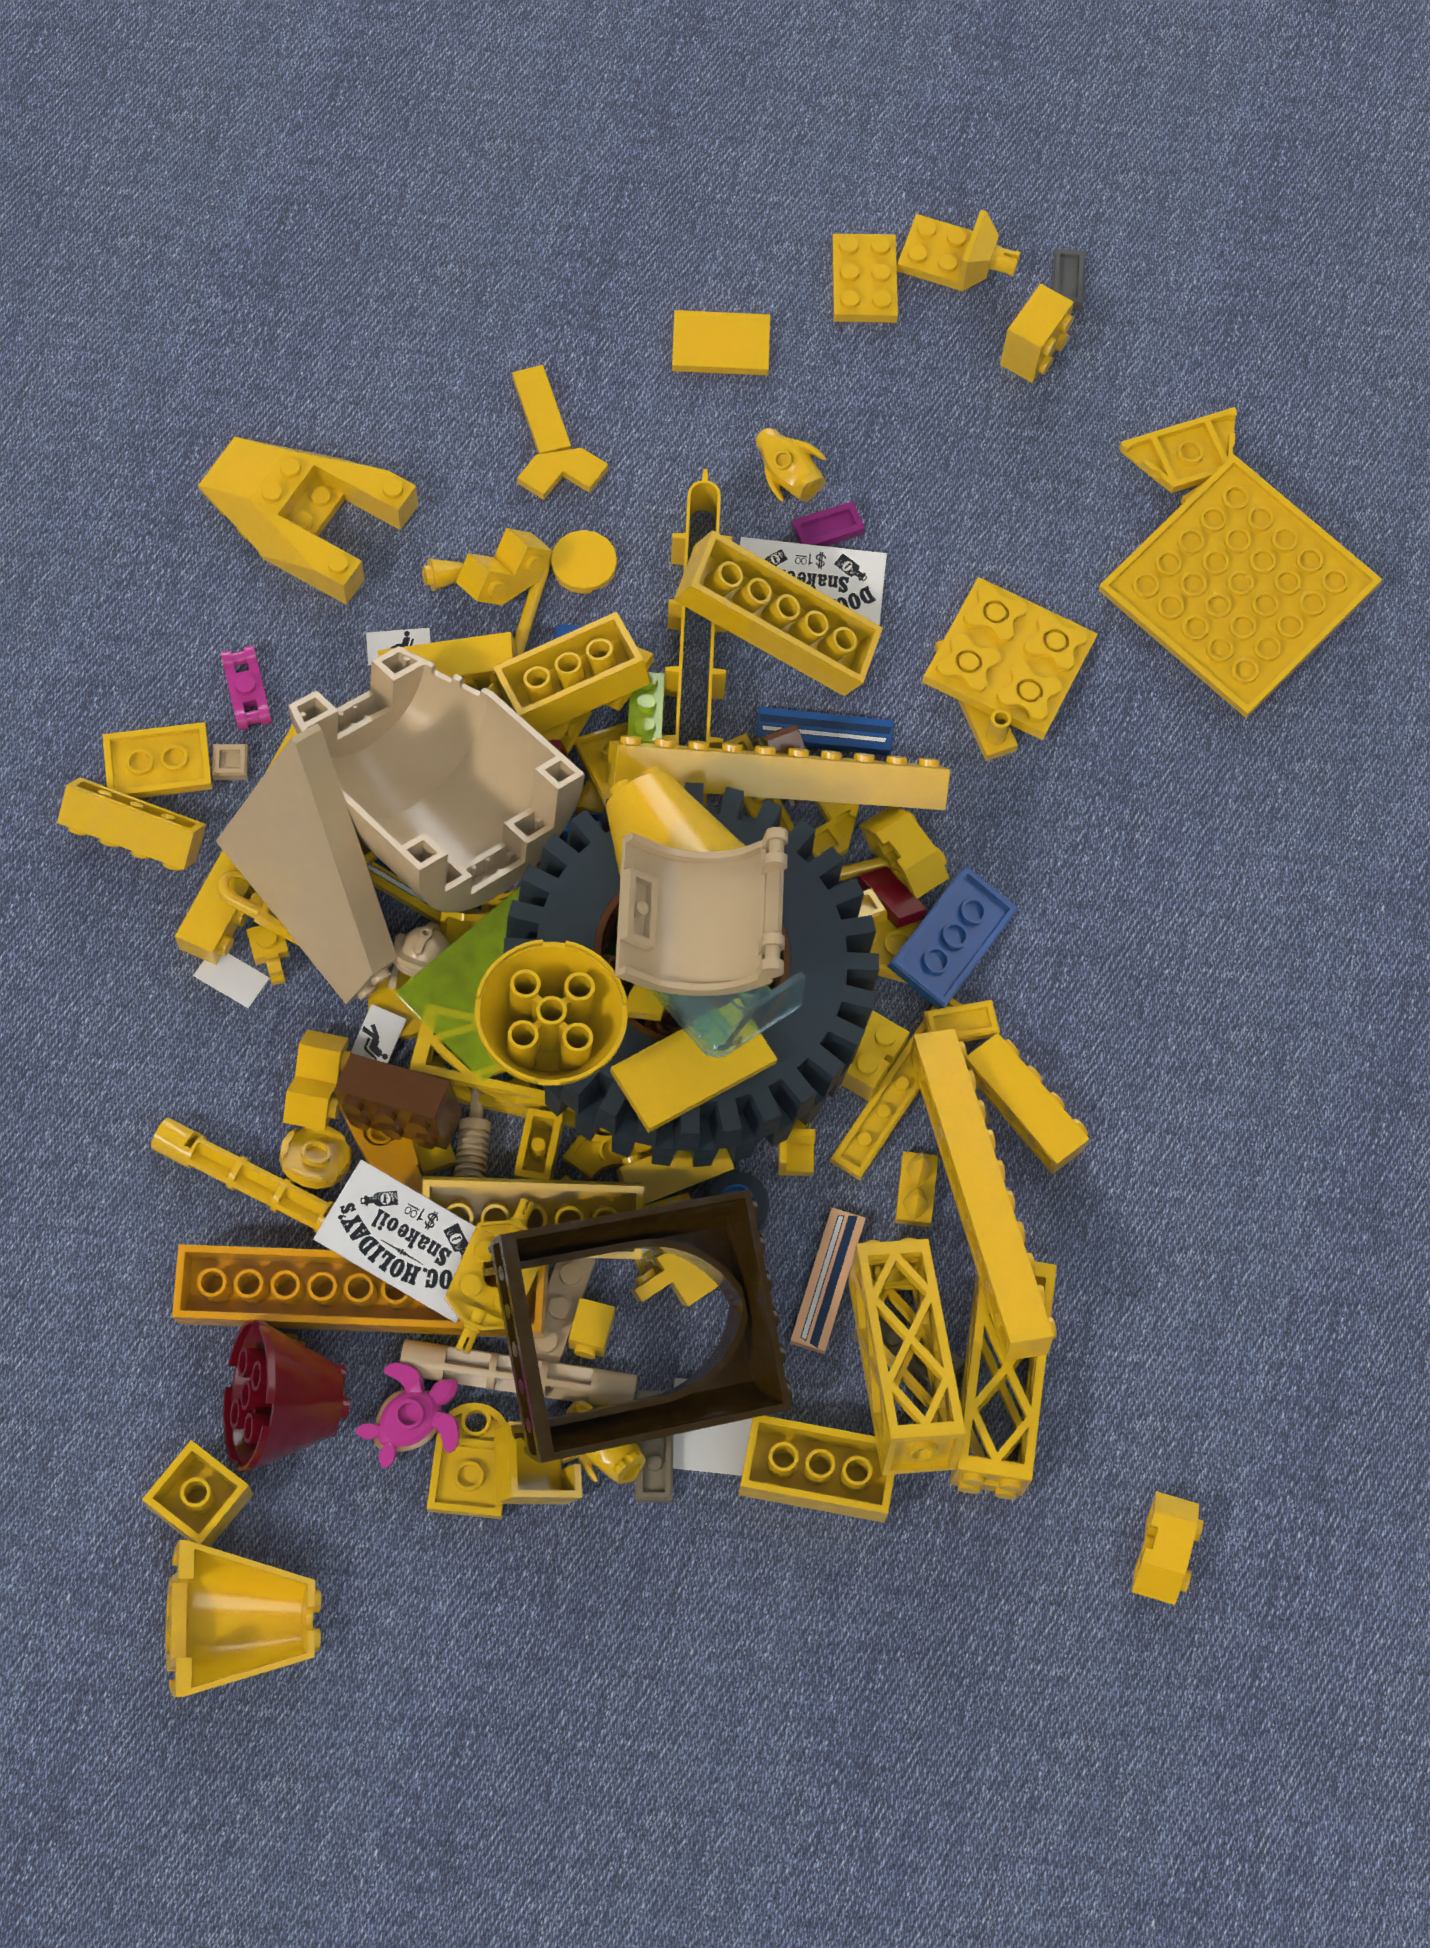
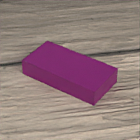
M853 501L794 519L791 525L799 544L826 547L864 535L865 526Z

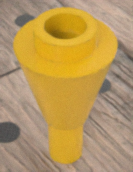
M428 558L427 565L422 567L424 584L426 586L430 585L431 590L436 591L455 583L463 563Z

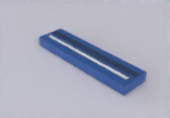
M759 707L756 738L784 727L798 725L805 747L890 755L893 720Z

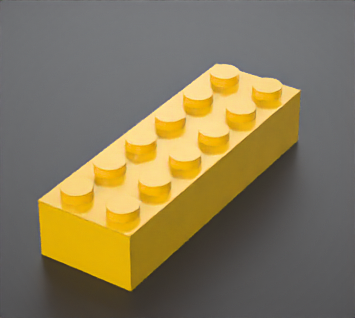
M713 530L695 544L674 597V601L843 696H846L864 683L883 629L869 619Z
M424 1176L422 1195L475 1227L479 1222L504 1221L513 1218L520 1199L524 1198L528 1201L522 1212L523 1214L530 1201L535 1203L526 1223L528 1229L643 1209L644 1185L642 1182ZM642 1249L623 1250L586 1258L642 1260Z

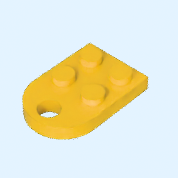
M466 1403L460 1405L448 1413L456 1418L460 1427L459 1445L455 1451L447 1453L444 1450L441 1435L437 1431L427 1512L502 1519L503 1504H496L494 1429L507 1422L496 1409L486 1404ZM475 1413L483 1415L487 1420L485 1428L478 1432L470 1431L465 1425L467 1418Z

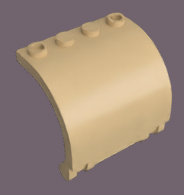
M771 827L766 830L761 841L742 848L717 852L675 849L635 833L623 836L615 977L664 993L688 996H719L753 990L770 984L773 978L783 975L784 961L780 959V954L785 948V936L782 934L784 870L787 869L788 856L784 853V846L788 844V830L782 827Z

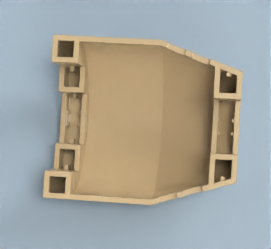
M400 646L372 660L370 690L342 706L335 708L317 690L288 705L289 715L297 734L315 724L321 727L358 839L433 909L441 912H460L475 908L494 899L516 884L523 877L529 864L535 866L540 861L544 844L554 834L558 837L561 835L577 806L582 792L585 774L494 692L486 688L478 691L464 684L463 677L457 674L451 678L435 670V663Z

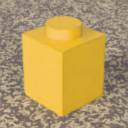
M583 1298L579 1299L568 1339L569 1348L574 1350V1354L587 1359H595L596 1355L604 1357L615 1319V1307Z

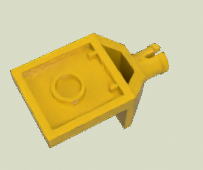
M980 210L973 231L916 214L897 264V272L964 291L987 279L989 270H996L1014 277L1021 252L997 245L999 234L987 211Z

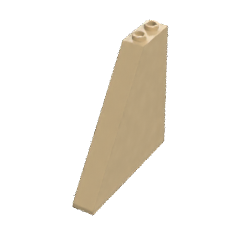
M315 724L289 740L216 842L261 899L268 905L276 918L287 928L288 933L343 1002L348 1004L357 997L360 1001H363L378 989L376 985L384 981L391 974L388 968L397 959V955L323 731L318 724Z

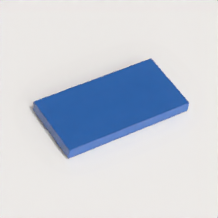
M965 865L887 967L938 1009L945 1008L1019 908Z

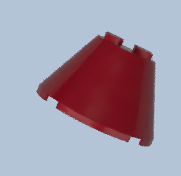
M248 1320L244 1323L237 1334L228 1366H235L232 1387H225L223 1425L226 1450L231 1464H239L240 1467H237L238 1471H251L325 1439L335 1437L340 1419L348 1417L350 1402L347 1396H343V1385L346 1379V1367L344 1364L334 1363L261 1320Z

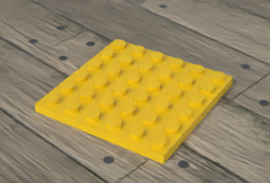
M1233 454L1099 585L1098 591L1247 719L1381 585L1383 579Z

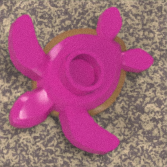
M391 1363L384 1368L385 1374L399 1381L404 1389L395 1392L385 1400L379 1410L375 1424L364 1423L356 1430V1434L367 1441L374 1439L376 1447L381 1449L378 1455L381 1466L383 1468L392 1466L397 1452H406L425 1445L433 1438L437 1431L441 1435L444 1450L447 1453L455 1451L460 1440L459 1423L453 1415L442 1412V1406L450 1402L458 1391L457 1380L443 1379L435 1383L430 1391L424 1390L421 1373L415 1367L404 1363Z

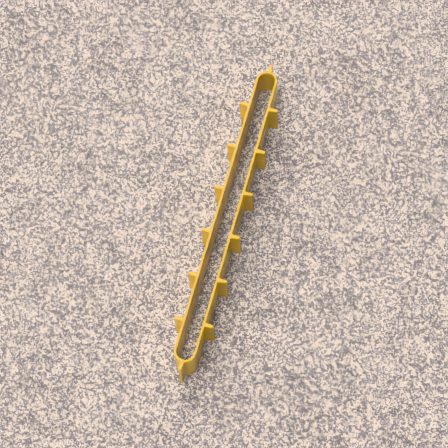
M703 469L702 480L693 483L688 490L686 533H672L671 564L684 565V571L688 563L689 523L693 513L702 510L711 513L716 522L715 532L719 533L721 493L716 484L708 481V469ZM722 535L732 541V536ZM669 599L667 629L681 631L679 666L665 667L664 696L677 697L675 735H662V738L676 740L675 745L678 746L685 606L674 601V599ZM711 622L705 742L709 743V748L722 749L723 738L710 737L711 699H724L726 670L713 668L714 634L717 632H727V630ZM703 793V806H707V793Z

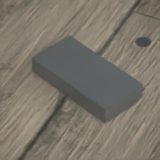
M1054 248L1051 289L1074 302L1072 310L1082 311L1086 251Z

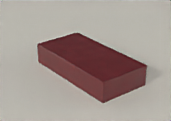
M887 866L859 875L858 883L862 891L873 889L887 911V919L896 929L922 920L925 917L927 908Z

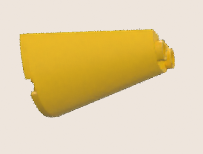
M659 765L647 769L641 777L631 782L627 779L619 781L609 790L612 796L607 801L605 807L620 877L623 836L631 833L667 847L687 851L717 852L745 847L737 837L667 772H664Z
M179 1540L177 1542L172 1557V1566L178 1567L177 1572L169 1577L165 1624L166 1669L175 1673V1680H169V1689L173 1697H185L315 1657V1651L320 1650L321 1632L319 1628H313V1613L320 1612L321 1592L320 1590H315L314 1579L189 1540Z

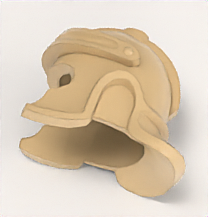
M429 922L426 926L417 927L407 934L399 933L395 935L393 946L397 959L393 962L394 967L389 978L388 987L395 990L400 971L415 978L452 946L439 931L438 924Z

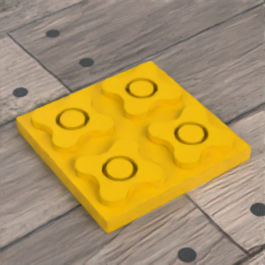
M978 577L925 672L922 683L989 715H992L998 709L1006 710L1011 715V726L1043 740L1092 648L1098 633Z

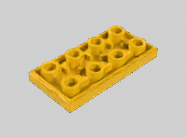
M737 999L611 1067L610 1072L647 1132L650 1133L775 1065L777 1058L740 1000Z

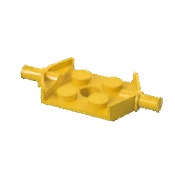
M520 1199L513 1218L504 1221L479 1222L476 1225L444 1297L445 1302L463 1323L462 1328L464 1329L455 1349L461 1351L468 1338L463 1350L465 1354H470L475 1339L481 1332L505 1330L498 1287H490L485 1283L482 1266L484 1262L491 1261L492 1254L489 1253L488 1247L497 1236L528 1230L526 1223L535 1203L530 1201L523 1214L527 1199ZM539 1266L522 1269L526 1296Z

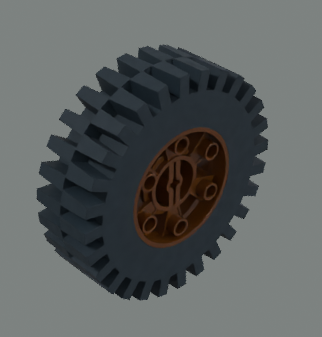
M686 782L684 789L703 806L704 783ZM726 787L719 808L703 807L745 846L763 840L768 828L780 826L781 806L766 799L756 819L742 814L744 791ZM605 806L600 823L597 824L587 810L583 811L571 820L567 843L554 834L542 848L539 869L529 864L521 878L518 901L512 899L507 919L503 954L516 946L534 940L543 939V942L561 943L570 941L594 951L608 962L615 971L616 955L604 954L617 937L620 874ZM803 820L788 834V844L784 846V853L787 854L788 861L787 869L784 870L782 934L785 936V948L780 954V959L784 961V974L772 979L771 999L766 1008L755 1003L751 997L741 993L700 997L683 995L674 999L665 1008L661 1021L649 1020L646 1026H643L633 1018H628L624 1038L612 1059L599 1071L580 1081L564 1085H545V1105L557 1117L570 1107L575 1112V1131L590 1141L599 1128L612 1133V1152L629 1158L635 1142L652 1146V1164L670 1166L677 1150L691 1151L693 1167L711 1166L719 1149L728 1147L734 1162L752 1156L759 1139L766 1137L773 1148L788 1139L796 1120L799 1119L805 1126L819 1114L827 1094L833 1098L841 1086L850 1064L854 1060L874 1007L877 992L872 990L879 973V953H870L876 934L872 915L858 917L864 893L857 879L839 884L844 859L833 846L815 857L812 854L816 830ZM620 979L628 998L635 984ZM739 999L775 1054L777 1063L648 1133L610 1072L611 1067ZM663 1022L669 1026L676 1027L677 1029L673 1031L664 1030L659 1023Z

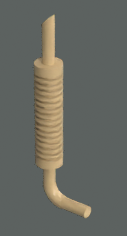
M471 1088L469 1117L459 1120L454 1177L486 1178L491 1122L483 1119L484 1105L477 1102L479 1094L485 1093Z

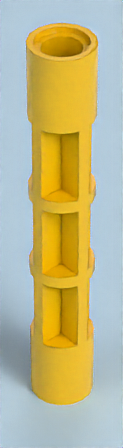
M171 1118L163 1120L152 1139V1150L187 1168L194 1167L225 1183L226 1188L232 1191L237 1189L270 1206L271 1211L275 1213L282 1212L313 1228L314 1233L318 1232L335 1203L333 1201L327 1202L295 1186L294 1182L288 1178L283 1180L250 1163V1159L245 1156L238 1157L207 1141L206 1136Z

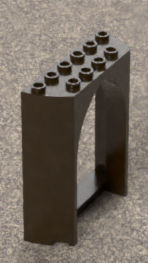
M751 1189L500 1234L491 1242L488 1247L489 1253L492 1254L491 1261L484 1262L482 1270L483 1276H496L522 1422L511 1425V1431L514 1439L522 1438L526 1444L524 1452L531 1459L544 1463L792 1410L790 1404L792 1388L785 1377L783 1366L786 1359L785 1350L779 1342L777 1334L779 1318L777 1310L772 1306L770 1296L772 1280L770 1273L765 1269L763 1258L765 1242L763 1236L758 1231L756 1220L758 1205L756 1199L751 1194ZM651 1249L667 1252L686 1259L705 1272L718 1285L729 1303L726 1326L713 1354L693 1376L675 1388L657 1395L548 1418L522 1269L623 1250Z

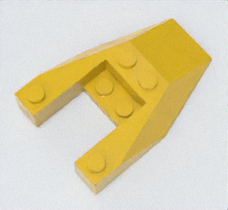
M239 437L232 439L198 484L199 490L223 516H226L235 525L241 536L257 549L262 559L345 605L349 603L365 579L360 559L318 537L334 514L346 500L401 530L418 507L416 485L388 470Z

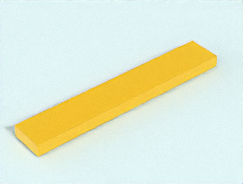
M952 998L946 1005V1007L958 1006L963 1004L959 1003L958 1001ZM933 1005L930 1010H935L938 1008ZM924 1020L914 1034L927 1033ZM913 1036L831 1157L830 1162L859 1181L920 1091L910 1057Z

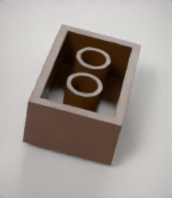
M350 1053L334 1089L344 1113L352 1126L361 1130L376 1129L382 1131L387 1137L400 1140L402 1137L414 1140L416 1144L426 1149L438 1147L447 1150L463 1113L450 1081Z

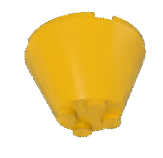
M543 939L512 948L500 956L486 971L476 994L475 1024L480 1041L489 1056L509 1074L534 1084L564 1085L591 1076L612 1059L625 1035L628 1003L620 979L615 977L614 969L600 955L574 942H543Z

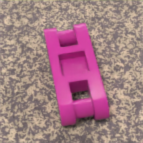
M254 645L246 646L244 651L231 653L230 650L220 652L238 730L249 729L248 725L262 723V726L272 724ZM248 664L249 670L235 672L234 666ZM258 706V710L249 712L244 710V708Z

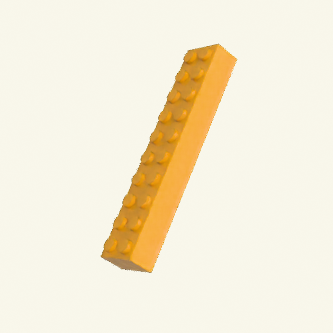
M178 1244L172 1318L179 1324L242 1327L248 1320H261L273 1328L461 1335L464 1329L462 1328L463 1323L459 1318L456 1323L332 1250ZM549 1265L539 1266L526 1296L534 1338H545ZM495 1275L484 1276V1281L488 1286L497 1287ZM505 1330L483 1331L477 1336L506 1337Z

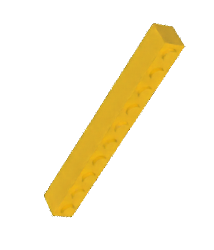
M622 735L620 741H609L606 783L611 786L626 779L631 782L641 777L647 769L659 765L664 772H667L683 788L686 782L704 783V793L724 795L726 787L744 791V796L946 810L950 769L940 766V760L919 758V763H907V757L887 755L886 761L874 760L875 755L866 753H854V759L842 758L841 752L826 750L821 752V756L809 755V750L789 748L788 754L776 753V748L770 746H755V751H744L743 745L722 743V749L709 748L708 742L693 740L688 742V746L675 745L676 740L655 738L654 744L641 743V737Z
M955 1028L914 1034L910 1050L911 1061L1005 1362L1046 1355L1049 1353L1053 1339L1056 1338V1325L1054 1319L1047 1316L1044 1307L1046 1305L1045 1291L1041 1284L1037 1285L1034 1276L1036 1272L1035 1260L1031 1252L1027 1253L1024 1245V1226L1021 1221L1016 1220L1014 1214V1195L1011 1190L1007 1191L1004 1183V1164L1002 1160H997L994 1152L996 1147L993 1131L991 1129L987 1130L985 1124V1106L982 1100L977 1099L975 1093L976 1079L974 1072L967 1069L965 1044L963 1041H958Z

